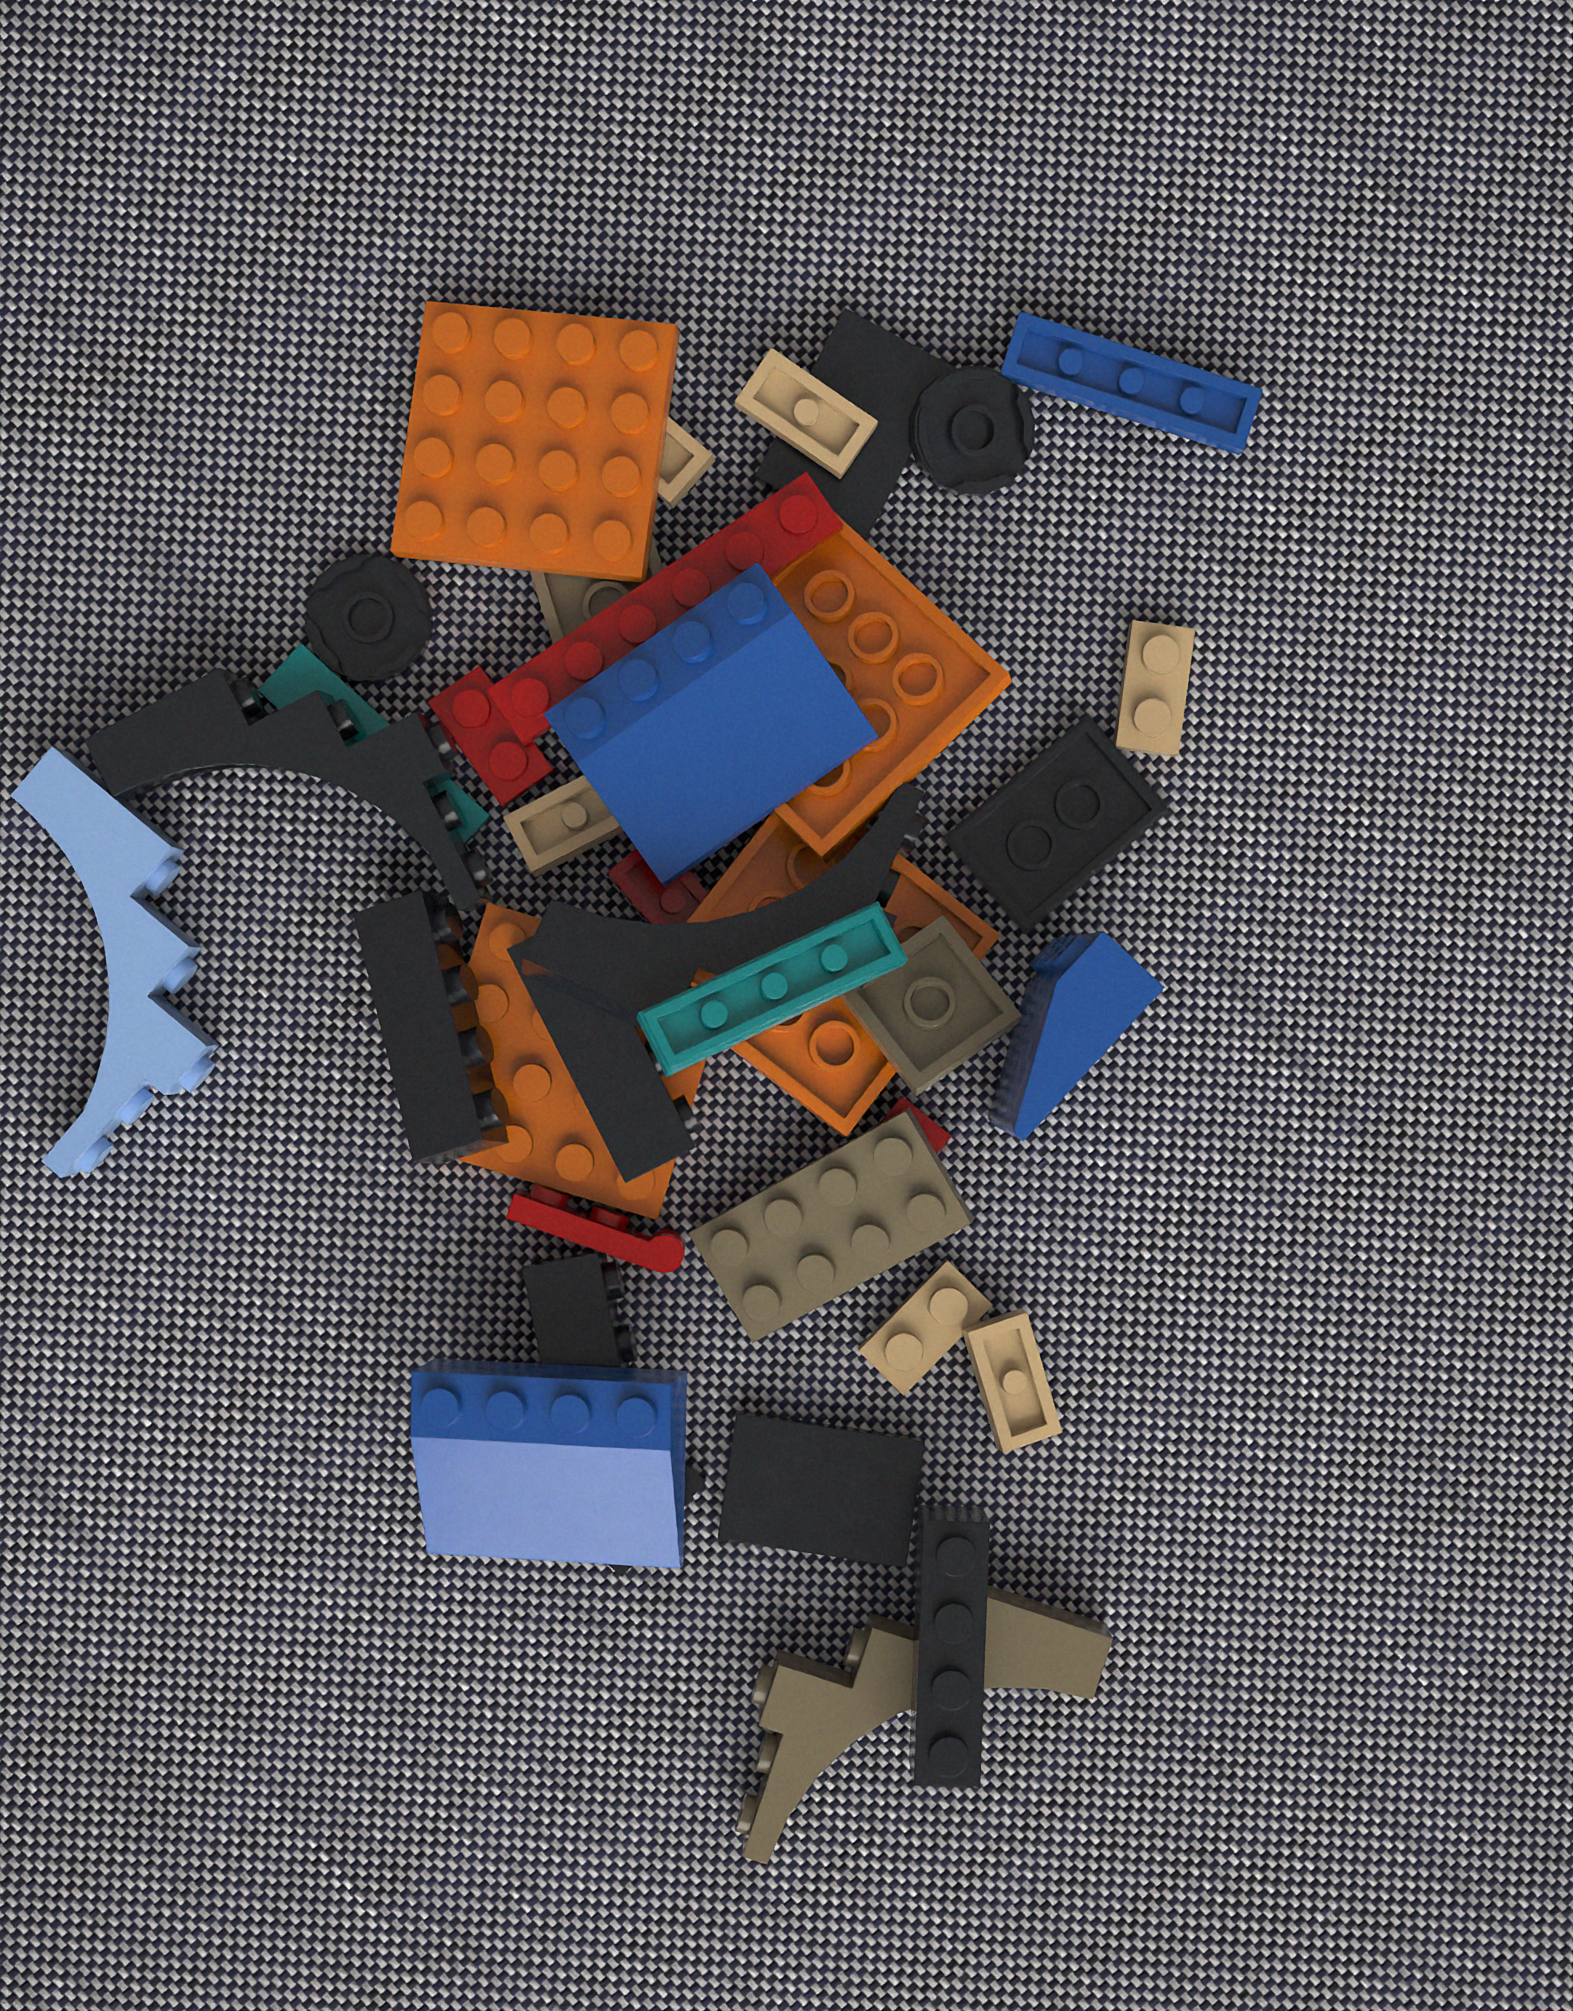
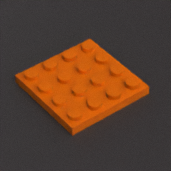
M426 301L390 551L400 558L644 583L647 577L666 427L680 336L677 325Z
M838 515L837 517L843 524V529L770 579L879 736L878 739L773 811L826 864L887 805L897 787L903 782L909 784L1012 683L1009 672Z
M774 812L770 813L685 923L708 922L754 911L803 889L844 859L869 829L864 827L826 864ZM897 852L890 868L900 872L901 875L885 909L882 908V910L897 916L892 929L900 945L944 915L977 959L981 961L1000 937V934ZM692 982V984H691V986H693V987L696 986V985H699V984L694 983V982ZM839 996L730 1047V1049L842 1137L848 1136L897 1072Z
M487 903L468 966L473 971L478 984L479 995L478 999L474 1002L479 1022L488 1032L493 1044L494 1059L490 1062L495 1086L504 1095L509 1109V1122L505 1126L510 1143L456 1160L658 1220L676 1158L627 1183L624 1182L506 950L533 936L542 919ZM636 1026L643 1042L646 1041L647 1038L643 1030ZM706 1059L668 1077L665 1075L661 1076L672 1099L684 1094L692 1109Z

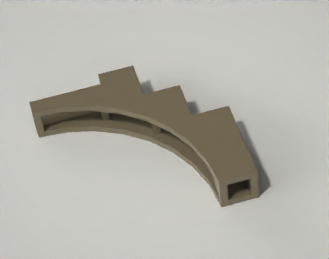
M988 1585L984 1689H1047L1093 1700L1113 1637L1103 1622ZM869 1613L864 1630L854 1628L847 1644L843 1665L851 1667L850 1672L778 1649L772 1667L764 1664L761 1665L750 1701L759 1704V1726L775 1731L777 1734L773 1735L766 1732L755 1764V1771L763 1773L756 1796L748 1793L745 1794L737 1816L735 1831L743 1834V1857L768 1864L788 1817L816 1777L854 1741L893 1716L911 1709L913 1626Z

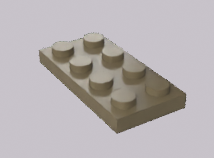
M909 1107L695 1227L688 1234L750 1340L754 1343L972 1223L974 1217Z

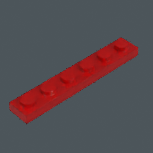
M805 472L486 691L520 741L526 746L552 728L544 715L546 711L758 562L771 579L843 529V524L809 474Z

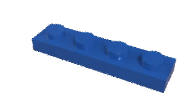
M1021 311L1019 312L1000 371L1002 373L1000 375L1012 383L1240 455L1245 448L1263 391L1261 388Z

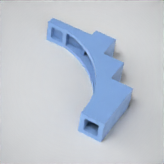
M52 746L10 796L21 804L47 830L65 853L79 876L97 918L104 944L109 978V1015L105 1047L96 1081L82 1114L41 1161L60 1178L78 1174L80 1170L89 1174L106 1158L113 1148V1144L107 1138L122 1121L131 1125L144 1113L155 1097L148 1091L152 1085L165 1096L178 1094L183 1088L189 1093L193 1092L215 1067V1063L209 1057L219 1047V1044L162 997L166 990L171 994H175L190 980L198 968V965L192 960L202 949L197 942L145 900L150 892L157 896L172 883L181 869L175 862L185 850L125 799L114 798L106 783L71 753Z

